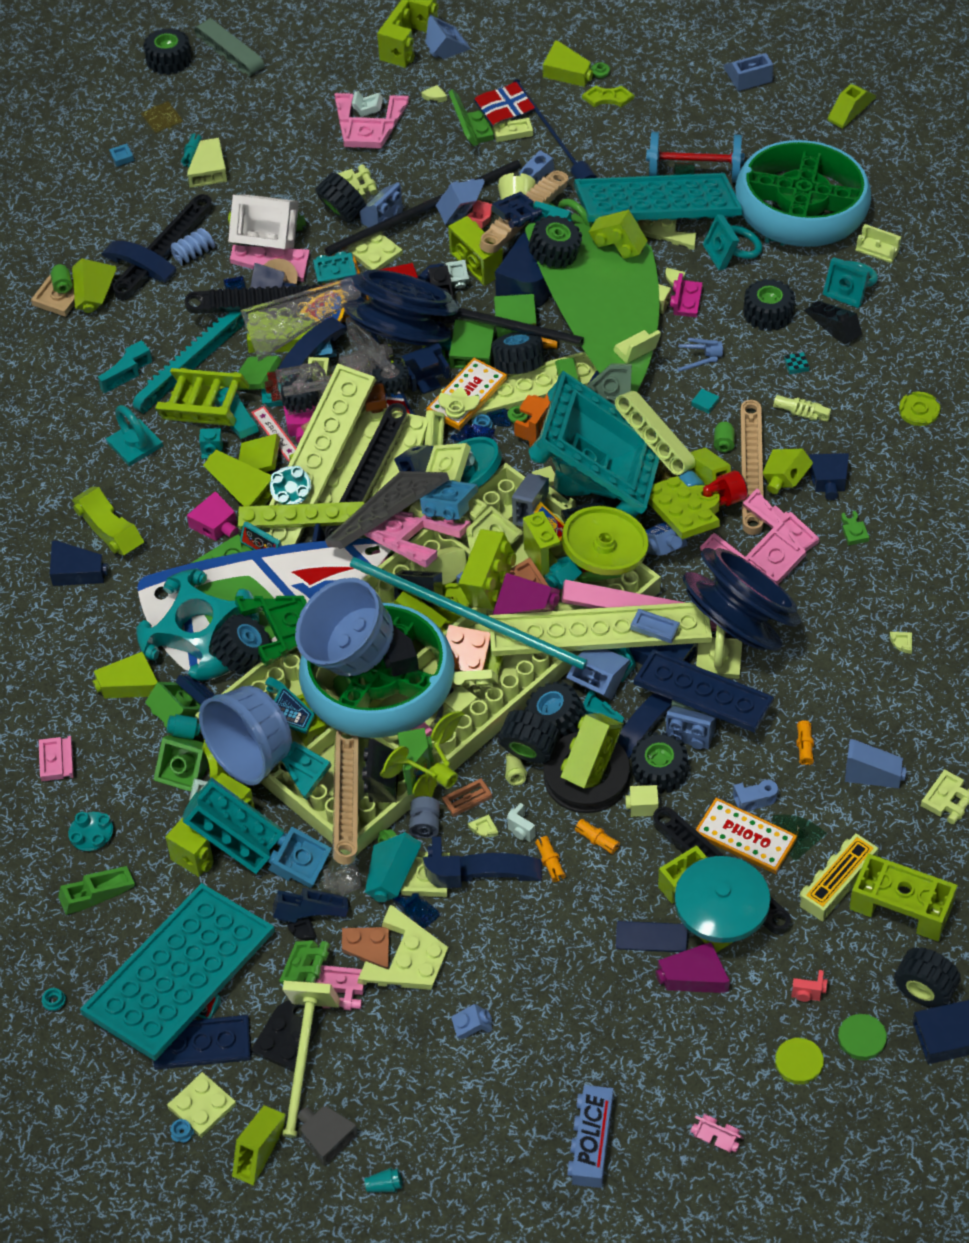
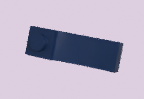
M302 888L300 895L278 890L273 904V918L282 922L290 921L296 923V920L299 918L314 915L346 917L348 912L347 897L308 888Z

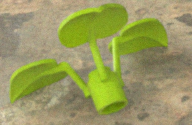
M455 711L445 715L438 721L432 731L431 739L435 741L434 747L444 763H436L430 769H427L406 759L409 749L406 746H400L389 755L380 772V776L392 778L400 773L403 764H409L426 773L418 778L413 787L412 795L415 798L421 796L432 797L437 782L446 789L451 788L456 783L458 774L449 768L451 763L446 759L439 744H443L451 738L461 717L465 713Z

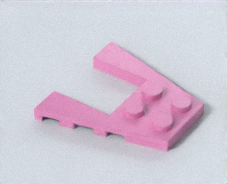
M335 93L344 147L382 148L407 107L409 96L390 95L386 119L350 117L353 94Z
M756 489L743 502V506L771 527L772 530L746 557L715 533L700 546V550L703 551L704 548L714 550L722 548L735 553L779 584L806 556V551L791 531L787 529L781 518L777 516L769 502L764 499L759 489Z
M401 511L364 534V536L426 568L437 559V550L408 542V540L423 527L461 538L466 533V529L471 525V521H465V524L455 523V520H446L445 518L444 521L433 520V517H427L426 515L421 518L413 517V513Z

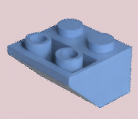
M766 53L724 64L723 66L738 91L772 82L773 63Z
M470 179L460 183L456 181L448 186L449 188L436 204L445 225L455 223L466 216L477 201L484 184L483 179Z
M397 182L383 188L360 210L361 224L371 227L403 211L400 183Z
M608 649L582 651L578 656L588 660L585 669L581 670L572 666L566 678L612 700L631 660Z
M676 706L670 708L666 714L667 736L674 735L676 736V741L680 739L684 744L691 745L695 749L704 748L709 750L716 729V717Z

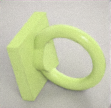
M717 625L716 637H712V642L698 643L696 666L725 678L740 679L742 642L738 639L725 638V631Z

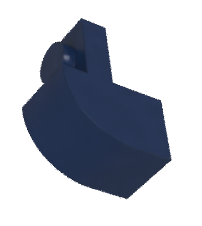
M432 837V846H428V857H423L424 872L427 879L433 885L441 888H461L460 856H442L441 837Z

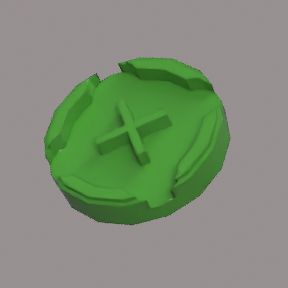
M856 1014L849 1016L842 1022L838 1032V1042L841 1049L849 1054L850 1057L857 1060H869L877 1057L886 1045L887 1033L883 1024L877 1018L867 1014Z

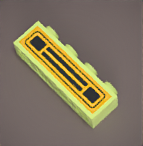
M856 833L850 840L846 839L840 848L841 851L837 855L833 854L830 857L827 867L823 871L819 870L814 876L813 883L810 886L806 885L799 895L801 897L800 907L822 922L854 886L867 854L878 855V847Z

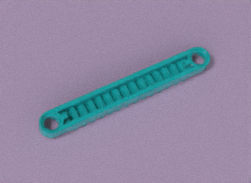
M246 311L229 312L224 318H218V323L213 322V328L208 327L207 332H202V337H196L197 342L192 341L191 346L185 347L186 351H180L181 356H175V361H169L170 366L165 365L164 371L159 370V375H153V380L147 381L148 385L135 396L133 407L141 413L147 412L175 387L177 381L170 372L171 368L194 370L247 322L248 313Z

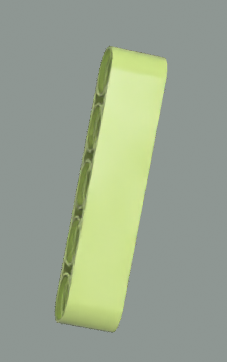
M629 391L616 398V409L673 474L681 475L694 468L695 458L639 393Z

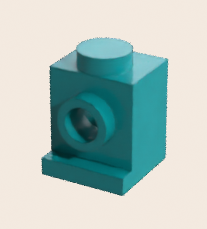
M221 428L200 429L201 459H208L215 450L223 452Z
M568 556L559 557L557 559L558 562L553 564L549 568L550 572L544 576L546 578L545 581L550 587L558 590L563 589V582L565 580L574 581L582 574L578 566Z

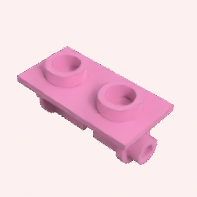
M706 1114L702 1118L695 1116L700 1121L698 1125L694 1123L691 1133L694 1134V1137L711 1143L713 1136L716 1135L718 1138L715 1146L729 1153L731 1151L737 1152L740 1143L736 1141L738 1138H744L739 1135V1129L726 1124L725 1128L716 1125L717 1119Z

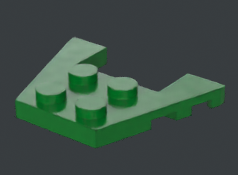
M243 596L235 597V604L243 616L263 611L277 639L276 642L258 646V653L265 667L297 648L295 630L299 615L307 603L304 596H276V598L264 599L263 596H254V599H243Z

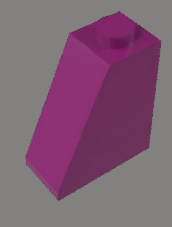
M506 573L493 614L554 611L560 600V590Z
M711 942L658 960V970L655 971L656 977L660 984L664 983L668 991L729 992L730 981Z

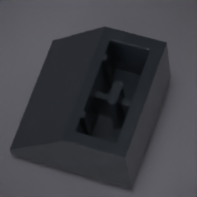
M369 739L368 748H364V762H366L362 770L364 793H368L369 802L397 803L398 774L392 778L380 776L387 758L394 750L375 739Z

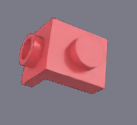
M477 200L473 205L472 212L467 216L472 221L477 222L482 229L491 221L492 204Z
M819 970L817 981L794 978L791 997L797 998V1000L802 1002L810 1000L820 1001L821 993L826 994L827 979H823L824 970Z

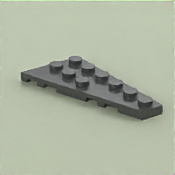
M400 471L325 539L327 546L338 549L347 547L359 537L450 480L447 472Z

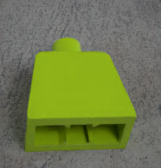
M804 449L772 450L763 470V476L769 483L767 490L770 493L778 494L781 488L795 487L812 466L813 462Z

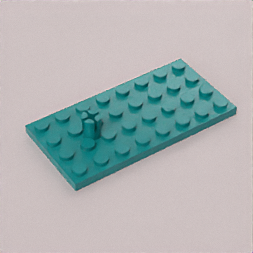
M725 173L574 179V187L580 203L586 210L588 222L592 223L599 217L625 210H630L636 222L647 219L651 221L659 219L676 220L678 218L698 220L701 217L715 218L716 215L721 214L726 217L742 215V206L737 200L736 194Z
M201 883L80 1008L81 1015L156 1061L275 932V927Z

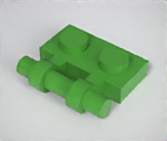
M313 940L296 941L279 982L282 985L284 981L303 982L305 980V982L315 983V980L320 977L322 963L327 960L329 955L328 949L330 944L322 941L318 948V945Z

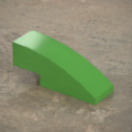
M127 866L84 875L83 881L62 885L58 898L65 914L68 915L118 896L133 888L135 883Z

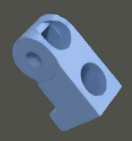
M539 150L521 169L520 173L531 176L537 184L547 173L550 174L555 170L553 158Z
M764 780L759 785L744 788L743 783L736 784L733 787V798L737 807L746 812L772 805L777 799L778 786L771 780Z

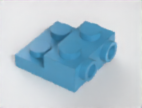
M448 480L420 498L422 514H425L427 517L440 516L446 520L460 519L469 510L468 502L478 492L477 484Z
M291 827L288 833L284 832L278 840L277 844L280 845L278 852L273 850L267 862L271 865L268 870L286 880L292 878L311 888L332 848Z

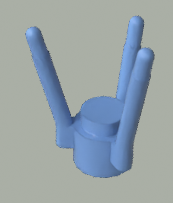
M688 338V342L700 344H679L678 347L704 349L705 356H709V358L680 367L678 371L691 369L709 362H717V357H722L723 354L722 342Z

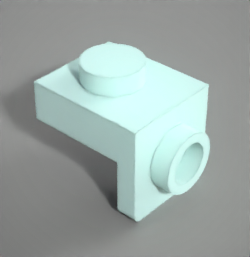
M356 91L354 92L352 106L361 117L374 114L381 110L383 97L380 93L363 98L360 92Z
M465 260L446 263L448 265L451 286H454L456 289L466 287V284H469L470 278L467 273Z
M520 803L516 808H512L507 815L508 829L518 839H526L531 842L536 836L535 824L523 818L525 816V805Z

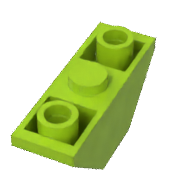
M851 83L840 93L827 121L843 129L876 98V95Z

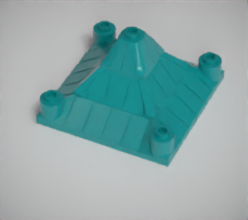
M562 371L558 376L557 382L548 391L551 403L540 436L529 448L530 458L535 463L543 464L551 457L556 468L553 486L559 494L581 496L593 493L613 499L618 498L621 502L616 509L622 510L635 518L647 508L659 457L619 413L614 404L565 371Z

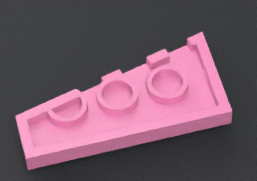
M233 245L230 263L254 269V263L264 265L272 259H285L295 267L298 281L304 282L310 251L307 249Z

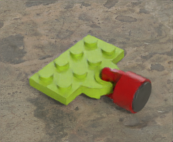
M736 470L717 476L715 481L705 486L694 485L688 487L676 476L653 484L648 504L681 539H685L720 527V520L715 515L719 512V506H729L746 500L748 488L744 477Z

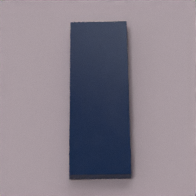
M655 649L652 650L633 683L754 733L774 702V697Z

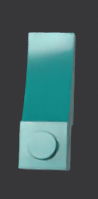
M142 340L125 348V354L120 361L108 371L98 376L100 389L103 393L138 377V369L152 362L150 349Z
M229 387L221 388L218 391L214 400L216 407L222 406ZM236 392L230 406L236 422L234 426L229 427L242 439L259 432V429Z

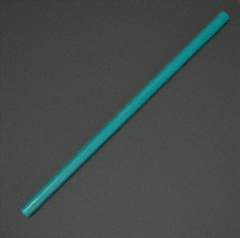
M353 557L350 562V567L581 670H584L588 660L361 559Z

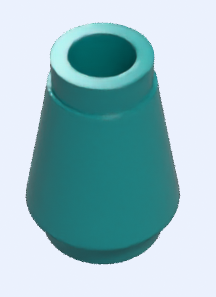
M392 1167L364 1179L367 1193L397 1192V1189L402 1188L400 1171Z

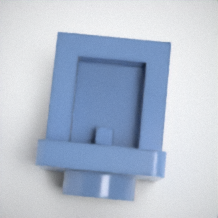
M476 1004L451 1016L456 1036L459 1039H464L481 1029L486 1032L493 1030L490 1013Z

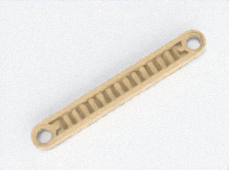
M553 171L547 177H543L541 181L539 180L538 184L534 185V188L527 191L526 196L534 201V203L539 201L549 204L567 187L568 175L562 171ZM499 217L481 236L479 244L481 250L487 253L497 252L530 221L525 222L521 227L511 228L508 224L512 220L511 218L503 220Z
M746 400L741 404L740 431L741 474L747 484L748 498L756 489H759L763 496L761 405L755 400ZM748 408H753L756 410V412L747 413L745 410ZM742 501V528L744 532L749 535L761 533L764 522L743 506L744 501ZM749 521H756L759 524L753 527L747 523Z
M337 730L335 736L333 782V859L339 864L349 865L355 861L357 854L359 737L350 735L351 739H345L341 735L346 733ZM345 849L350 851L351 854L343 855L339 851Z

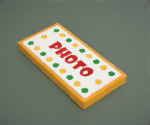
M473 358L441 393L451 395L456 389L462 387L468 397L479 396L478 406L474 410L466 412L463 417L453 419L448 417L445 409L440 406L438 395L426 408V411L433 410L444 413V423L460 431L507 380V374Z
M715 798L696 828V831L711 844L773 874L778 872L797 840V835L718 798Z

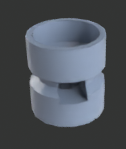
M421 796L411 801L409 833L416 838H432L438 835V818L440 814V803L438 800L428 796Z

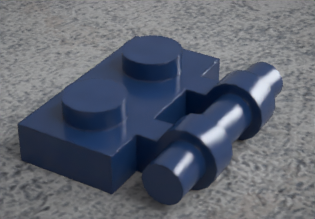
M521 191L493 203L491 210L503 220L512 219L508 222L511 228L521 227L525 222H532L542 215V210L540 208L534 209V201Z

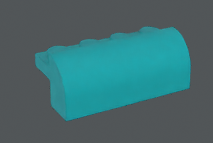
M213 778L206 783L200 792L197 791L183 813V822L255 874L268 861L270 849L284 834V830Z

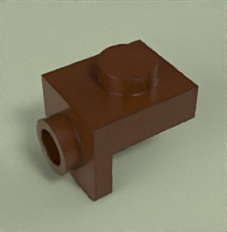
M383 383L374 384L365 402L367 412L379 413L384 411V408H387Z

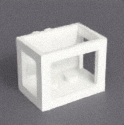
M245 194L233 195L228 242L281 249L294 248L299 201Z

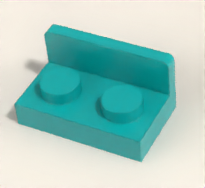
M338 252L335 256L327 257V255H322L313 260V269L315 270L318 284L343 280L348 276L356 275L352 253Z

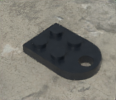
M290 1000L281 1003L274 1010L253 1045L251 1053L294 1072L303 1017H297L294 1012L299 1008H305V1005L292 1004ZM315 1007L309 1045L319 1028V1017Z

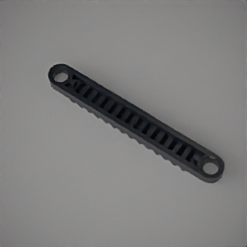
M206 194L195 196L147 249L157 253L166 260L170 258L172 254L171 244L177 243L179 239H184L186 235L191 234L212 210L210 196ZM201 202L207 203L205 206H198ZM131 264L113 284L115 297L120 300L132 297L140 287L144 286V283H147L150 277L149 272ZM122 287L128 288V290L124 292L119 291V289Z
M308 284L305 286L298 285L296 287L293 285L289 287L274 286L273 288L267 286L265 288L258 287L257 289L254 287L249 289L245 287L242 289L234 288L233 290L230 288L225 290L221 288L218 290L210 289L209 291L188 293L185 297V308L193 314L304 309L316 297L342 289L337 285L318 286L317 284L313 286ZM194 298L198 299L200 305L193 307L189 304V301Z
M393 403L387 408L339 503H366V500L369 499V494L372 493L373 486L376 485V480L379 479L384 465L386 466L387 459L390 458V453L393 452L394 445L397 444V439L400 438L401 431L407 421L408 414L403 404ZM397 410L403 413L399 418L391 416ZM341 525L327 526L324 532L325 538L329 537Z
M660 807L655 810L653 814L654 827L682 854L697 845L707 858L724 856L673 809ZM666 815L671 820L668 823H661L658 818ZM770 896L769 911L763 925L774 934H784L790 928V914ZM776 917H781L785 920V924L778 926L772 920Z

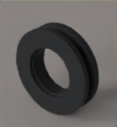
M578 732L559 739L550 760L544 763V783L551 798L565 809L578 813H596L615 805L624 796L629 785V759L622 746L616 742L607 765L610 772L608 778L602 784L595 787L582 788L560 777L562 774L561 766L564 760L569 757L571 741L577 737Z

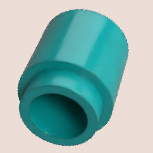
M178 714L169 716L166 733H170L174 737L192 740L194 736L199 735L200 724L197 722V718Z

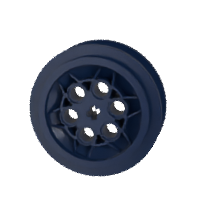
M367 270L352 277L351 282L353 286L362 293L372 297L371 300L358 299L345 303V312L351 316V319L358 326L379 336L413 345L429 346L437 342L448 341L451 338L449 328L431 317L432 315H454L459 310L458 304L444 289L416 277L385 270Z
M704 548L701 552V557L713 572L715 579L712 581L700 574L686 572L683 576V582L687 587L686 592L689 598L710 620L741 642L759 650H780L782 641L767 621L773 619L785 625L797 627L801 619L793 599L768 575L742 557L722 548H717L716 550Z

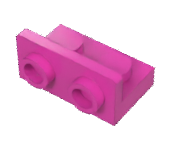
M679 273L678 280H674L673 292L676 293L675 296H671L670 307L674 308L673 315L697 317L703 282L683 280V274Z

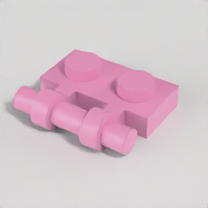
M322 965L320 968L321 974L316 983L331 984L337 993H345V997L340 998L339 1007H343L344 1010L351 1011L352 1008L361 1009L362 1000L353 999V995H363L365 985L357 983L362 969Z

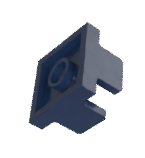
M438 342L401 356L402 362L407 366L409 372L410 386L408 387L413 392L417 391V386L422 394L439 389L440 384L436 379L438 375L443 374L445 379L450 378L449 364L443 357L442 347Z

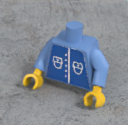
M666 522L645 530L648 536L647 553L661 556L687 545V538L681 539Z

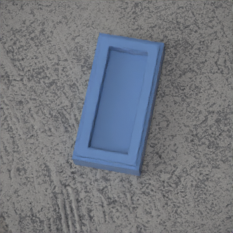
M638 609L631 623L630 630L672 644L680 627V622Z

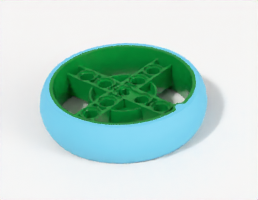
M782 141L758 150L741 168L735 186L737 200L742 206V216L748 224L769 239L793 246H822L846 238L864 221L871 204V187L868 177L860 164L844 151L814 141ZM788 171L781 176L774 175L777 172ZM824 176L832 178L843 186L830 184ZM763 200L775 201L785 212L768 205ZM825 210L835 212L827 215L814 216L824 212Z
M382 603L389 612L394 626L407 635L412 642L417 640L434 654L437 659L435 674L431 675L418 670L393 677L390 668L386 669L382 659L365 673L363 672L356 676H344L348 687L337 701L325 693L318 685L316 673L319 666L301 655L299 682L305 700L313 712L332 728L349 735L365 738H382L398 735V732L416 728L436 713L444 703L452 686L454 657L446 636L431 619L422 613L403 605ZM396 693L409 697V699L394 705L367 708L372 700L385 699Z

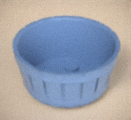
M358 578L338 579L317 591L302 609L295 630L297 648L305 659L342 676L360 675L372 669L374 665H377L389 650L394 631L392 618L382 604L377 592L369 583Z
M241 686L236 690L217 694L206 699L200 706L199 724L207 747L219 765L230 776L243 784H259L287 756L291 749L292 735L285 715L277 703L260 688Z

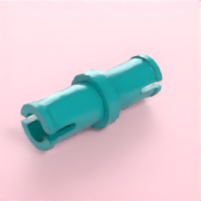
M192 134L189 143L185 145V153L181 159L183 166H186L187 161H189L187 167H190L199 142L202 141V137L197 134L196 139H194L196 134Z

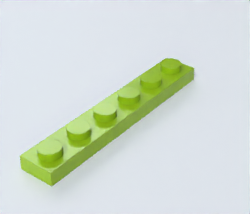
M341 502L241 506L238 511V527L242 529L244 522H249L259 529L315 526V524H320V526L342 525L365 503Z

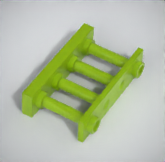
M171 368L170 372L177 382L168 402H157L155 407L162 419L234 426L236 418L232 414L230 406L237 388L248 389L250 386L242 374L238 372L225 373ZM184 384H194L187 403L178 404L177 402ZM202 385H210L211 388L205 403L201 406L195 405ZM220 386L229 387L222 406L212 407Z

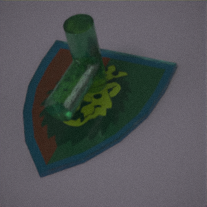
M787 814L772 815V824L797 835V840L788 854L795 861L827 834L816 824L799 816Z

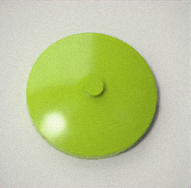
M592 506L578 510L567 519L562 532V546L567 556L579 567L600 575H621L636 569L645 559L648 549V536L640 522L630 514L612 507Z

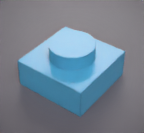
M127 144L109 149L110 156L116 167L134 161Z

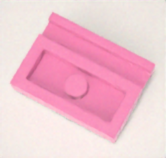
M67 736L68 738L65 739L58 737L39 740L41 782L64 779L67 776L74 778L71 736Z

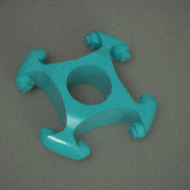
M196 568L181 571L167 578L163 590L169 594L177 593L179 590L172 607L154 627H151L152 625L148 621L142 620L136 627V636L140 650L146 659L156 660L159 656V646L178 649L195 656L201 661L199 664L190 667L188 675L197 681H204L229 672L228 667H224L221 664L222 662L216 658V653L212 650L211 640L214 633L232 615L237 616L240 612L235 601L219 599L196 589L195 585L200 586L207 579V574ZM239 589L236 596H243V599H254L252 593L246 589ZM259 612L247 615L259 623ZM204 614L213 617L207 628L200 632L190 633L182 630L184 624L196 615Z

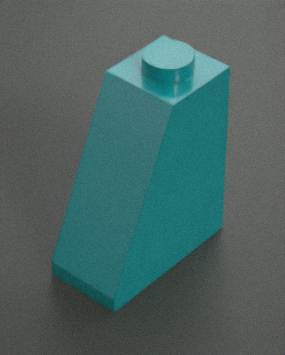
M404 832L374 845L365 893L378 902H386L397 897L420 850L421 842Z

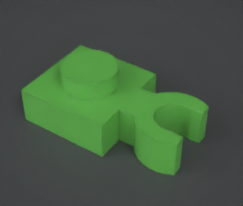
M852 512L853 518H847L845 513H842L841 521L845 524L842 530L848 546L869 542V535L864 522H857V512Z

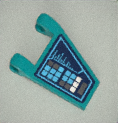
M269 677L265 682L266 690L270 693H277L274 701L285 715L290 729L307 734L315 713L283 683Z

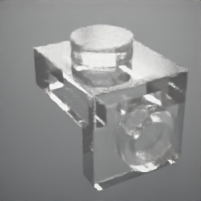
M354 864L335 873L328 868L323 870V885L328 892L330 891L334 895L343 896L361 888L359 868Z

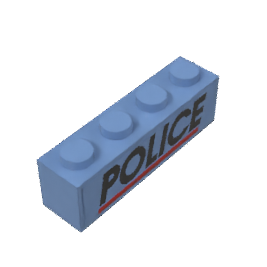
M584 1085L583 1094L578 1093L577 1108L581 1110L580 1116H575L574 1131H578L577 1138H572L571 1153H575L574 1161H569L568 1176H572V1185L602 1188L613 1103V1088Z

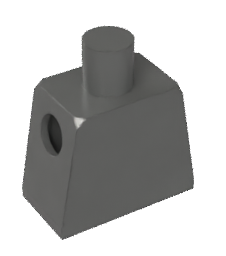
M323 1106L316 1113L305 1107L297 1117L304 1124L300 1128L301 1138L324 1167L358 1135L357 1127L353 1122L327 1106Z

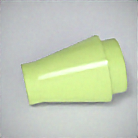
M508 753L506 755L505 778L511 785H521L526 781L527 771L520 758Z

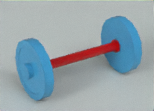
M651 132L650 150H647L646 161H649V176H657L658 161L660 162V160L730 162L732 164V182H736L740 172V165H744L745 153H741L742 135H734L733 153L728 155L661 152L659 150V132Z

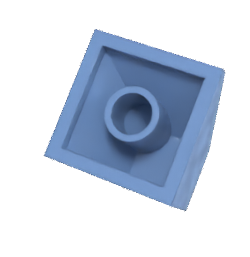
M430 15L425 43L430 49L429 52L437 58L439 56L445 59L471 49L455 26Z

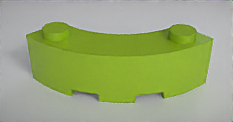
M91 487L72 499L75 504L73 506L75 512L79 516H83L92 530L109 546L114 554L125 555L144 543L134 524L128 522L123 517L118 518L113 514V506L99 487Z

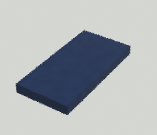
M248 1015L193 1020L154 1061V1069L250 1061Z

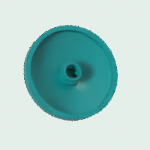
M474 437L456 443H467L475 457L473 465L465 466L460 482L477 484L479 488L498 469L502 460V452L497 443L488 437Z
M713 856L699 860L684 871L676 885L675 907L678 917L689 931L708 941L729 943L745 939L762 926L768 915L770 892L764 877L752 865L738 858Z

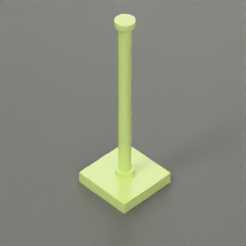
M284 981L283 991L292 1004L305 1005L287 1124L282 1134L284 1137L297 1138L298 1132L295 1130L314 1006L339 1008L340 998L331 984Z

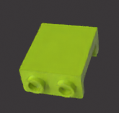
M540 511L523 517L524 550L543 578L546 579L544 576L550 572L549 568L557 563L550 548L559 545L560 539L545 513Z

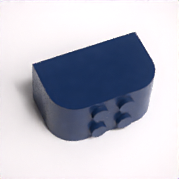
M524 231L495 271L496 296L534 294L535 308L546 303L552 294L537 261L529 252V240Z

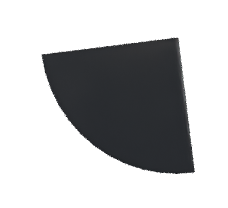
M310 918L287 924L288 930L296 938L305 941L316 940Z

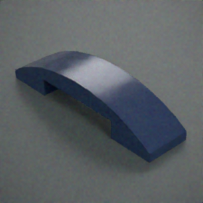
M112 241L101 253L103 257L117 263L122 259L149 272L150 277L164 283L176 272V268L166 259L132 242Z
M333 317L320 322L293 346L282 361L278 372L288 379L294 378L295 380L307 369L305 364L308 362L309 357H313L329 340L335 342L347 330V326Z
M653 693L627 721L621 730L617 742L625 750L628 759L631 758V754H633L632 749L634 746H637V741L643 740L644 736L652 730L665 713L667 714V711L671 708L672 699Z
M481 853L460 857L461 881H472V877H518V881H542V862L534 857L511 853Z

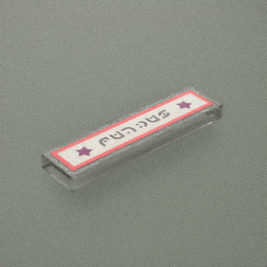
M266 404L248 411L263 437L278 434L280 437L278 456L285 466L288 467L290 463L289 455L295 452L297 444Z

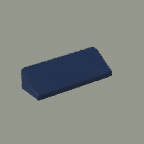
M617 921L616 949L677 953L686 951L687 928L684 924Z

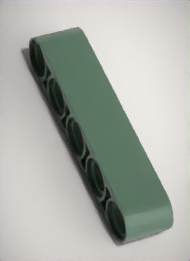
M209 18L194 28L198 38H202L205 44L209 47L212 46L214 51L221 56H225L228 62L232 65L235 64L236 68L248 74V77L264 68V62L257 53L213 19Z

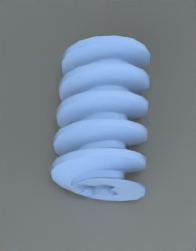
M199 228L197 232L194 231L190 235H186L184 239H179L177 243H172L171 251L174 258L182 266V260L189 263L188 256L194 260L196 259L195 252L201 256V249L209 252L208 245L214 249L215 243L206 230Z

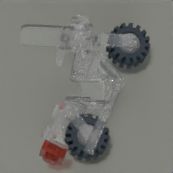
M351 317L346 318L349 342L355 352L340 357L339 364L374 376L376 378L375 384L383 383L387 396H391L393 393L396 396L398 395L397 392L402 394L410 386L409 372L403 362L398 364V361L394 360V363H391L390 356H393L392 345H387V341H383L384 343L382 344L376 343ZM315 361V363L277 369L275 372L267 373L268 381H265V388L267 394L271 393L272 401L280 399L283 401V406L287 409L288 415L315 411L320 401L319 393L322 397L331 376H326L325 370Z

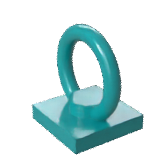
M723 214L716 215L702 244L718 270L727 268L732 255L743 259H753L758 257L763 249L760 239L753 232L744 227L730 225ZM736 234L748 238L754 244L755 249L753 251L737 249L736 247L740 240Z
M833 257L822 295L859 308L862 304L866 287H871L877 283V272L866 264L856 261H844Z
M124 405L116 407L115 415L121 430L107 437L106 442L129 467L163 447L162 441L140 418L137 419L128 407ZM125 417L129 420L131 424H127Z

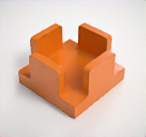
M548 393L545 398L537 395H528L519 407L520 412L532 417L526 423L519 420L515 421V436L529 441V447L539 438L551 403Z

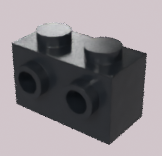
M401 570L394 574L443 596L442 572ZM394 586V599L396 600L404 590ZM419 598L420 600H422V601H423L424 603H426L427 605H434V604L431 603V602H428V601H426V600H424V599H422V598Z

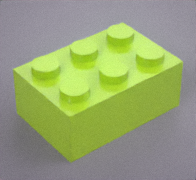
M468 216L449 225L450 253L458 261L465 260L467 270L484 286L494 281L495 271L503 261L502 247L495 253H487L481 250L479 245L480 239L485 232L479 227L477 222L472 221Z
M480 529L458 583L471 607L494 610L505 575L510 573L512 566L516 563V554L504 532Z
M601 713L585 714V717L583 716L579 721L577 737L571 741L569 757L564 760L561 766L562 774L560 777L582 788L599 785L624 724Z

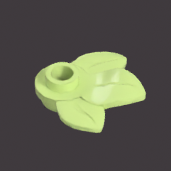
M459 387L451 395L440 393L438 402L445 409L448 417L458 419L463 417L466 412L474 410L478 406L479 396L468 397L465 390Z

